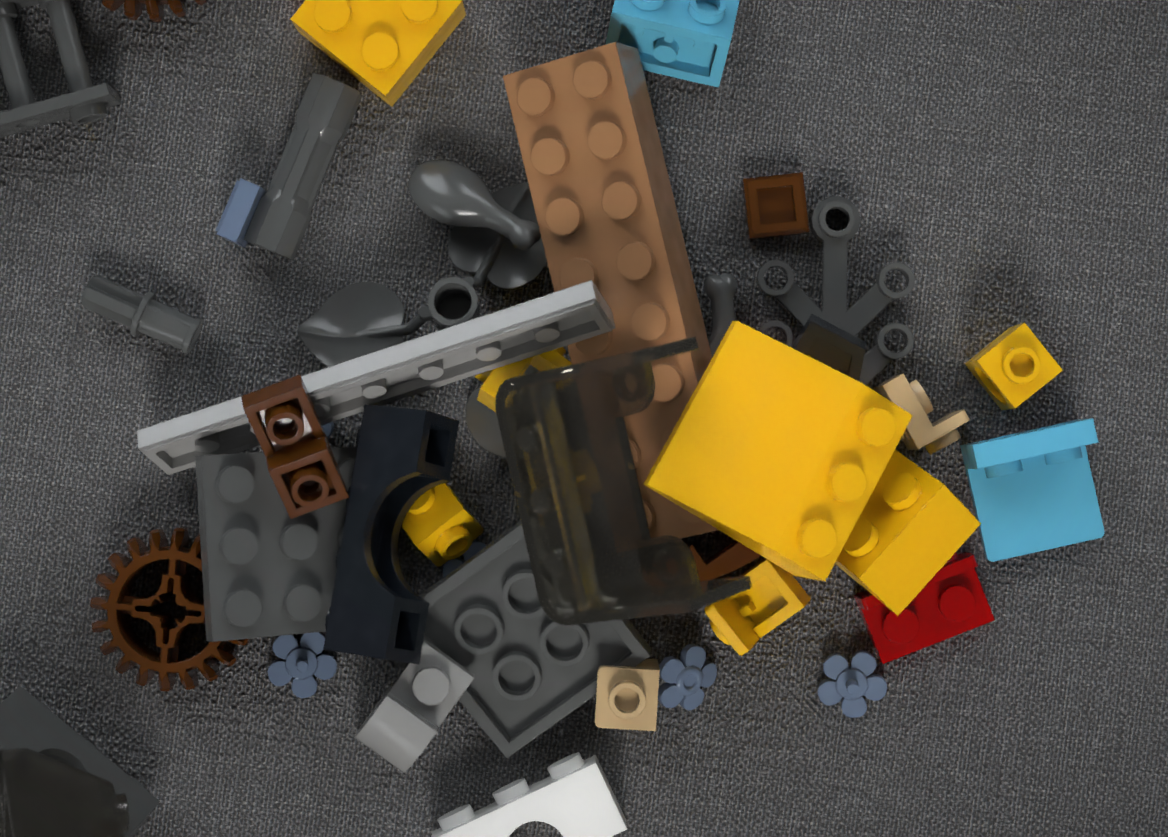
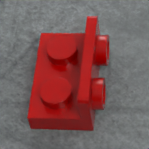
M955 552L899 616L867 590L854 595L880 663H888L995 620L975 571V567L978 564L974 554L967 552L957 554Z

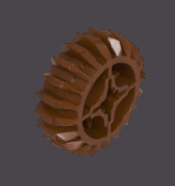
M175 528L169 546L163 530L155 529L151 530L149 534L150 550L140 538L135 537L127 541L128 551L133 560L119 552L113 553L108 558L111 566L119 573V576L109 573L98 574L96 583L110 590V595L93 597L90 606L97 610H107L108 618L92 623L93 632L99 633L110 629L114 639L105 642L100 647V650L104 655L113 653L118 649L122 650L125 655L116 665V670L119 673L127 672L136 663L140 665L136 675V683L138 685L145 686L149 684L155 672L158 671V684L161 691L167 692L173 689L177 673L184 688L191 690L198 685L197 668L208 681L217 679L220 676V671L214 658L216 657L228 666L234 665L239 657L227 643L232 642L237 645H246L250 642V639L210 642L197 655L179 658L180 644L185 643V636L189 626L192 623H205L204 599H201L194 593L191 587V573L187 572V563L202 571L200 534L195 538L192 547H188L189 534L187 528ZM169 559L168 572L162 575L160 589L155 595L130 596L135 581L147 567L159 560ZM172 591L173 594H176L175 600L177 605L186 606V610H197L194 613L175 619L178 625L176 627L172 623L171 613L163 612L162 608L148 607L171 600L170 592ZM129 614L132 617L145 619L152 624L156 631V646L161 647L160 654L147 647L139 639L132 627Z

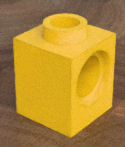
M1026 323L1011 326L965 363L1001 410L1016 409L1063 371Z

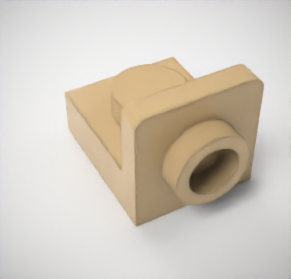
M904 373L894 376L874 387L877 393L913 415L901 437L908 450H918L925 446L929 455L960 439L961 436L957 427L970 421L965 409L953 411L931 423L927 414L933 411V406L928 395L917 380L909 383Z
M647 658L635 667L601 665L598 668L595 725L598 728L656 731L660 672L658 659Z

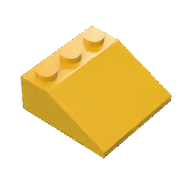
M737 320L732 321L643 485L792 575L825 582L913 415L865 384Z

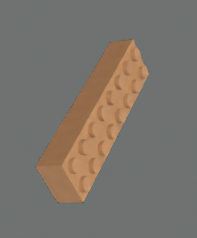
M613 42L504 75L503 80L554 292L592 280L613 314L615 329L569 344L567 347L597 472L601 481L602 493L616 552L717 531L718 529L643 485L709 365L712 354L638 48Z

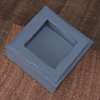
M240 178V181L237 180L216 228L217 235L246 248L248 242L243 239L259 201L266 191L262 187Z

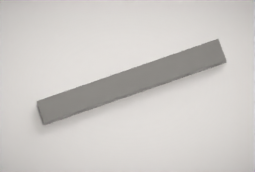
M590 280L301 377L321 425L364 412L365 404L382 406L612 331L615 329L611 308L594 282ZM241 396L137 431L138 449L167 475L195 467V456L235 454L260 446L243 409Z

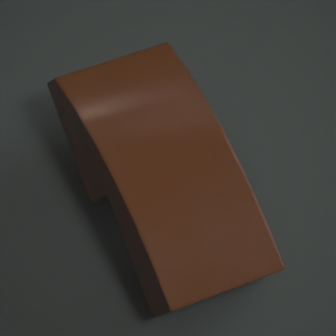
M301 375L241 396L243 409L265 454L269 474L290 519L349 498L334 454Z

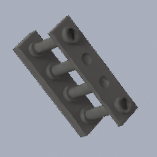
M0 0V68L12 108L0 112V138L70 118L72 124L94 122L108 115L106 108L122 104L119 92L109 84L103 83L93 86L71 3L75 0ZM39 4L41 9H47L70 93L35 102L13 20L18 17L16 10Z

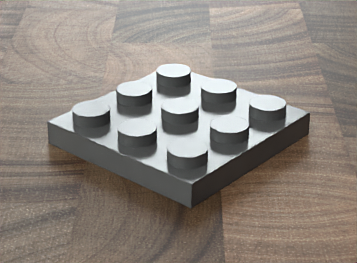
M357 446L331 448L348 491L352 483ZM264 452L195 456L206 641L218 642L325 632V620L327 612L331 607L337 572L336 555L341 546L347 513L346 499L290 519L269 474Z
M540 507L419 595L429 602L423 642L427 640L475 675L474 680L459 700L506 758L513 755L594 697L597 690L598 668L601 665L635 667L651 654L652 648Z

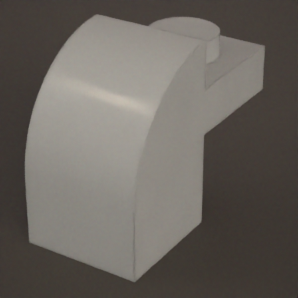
M425 640L422 645L420 664H407L394 684L390 685L363 722L354 738L405 773L436 735L438 728L474 680L475 675Z

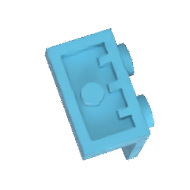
M615 0L606 44L618 42L638 48L644 71L719 88L740 0Z
M1093 418L1076 419L960 445L976 519L981 523L978 528L984 555L988 561L995 562L1094 540L1104 536L1105 530L1085 446L1098 443Z

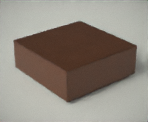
M803 172L742 180L748 240L801 235L810 232Z

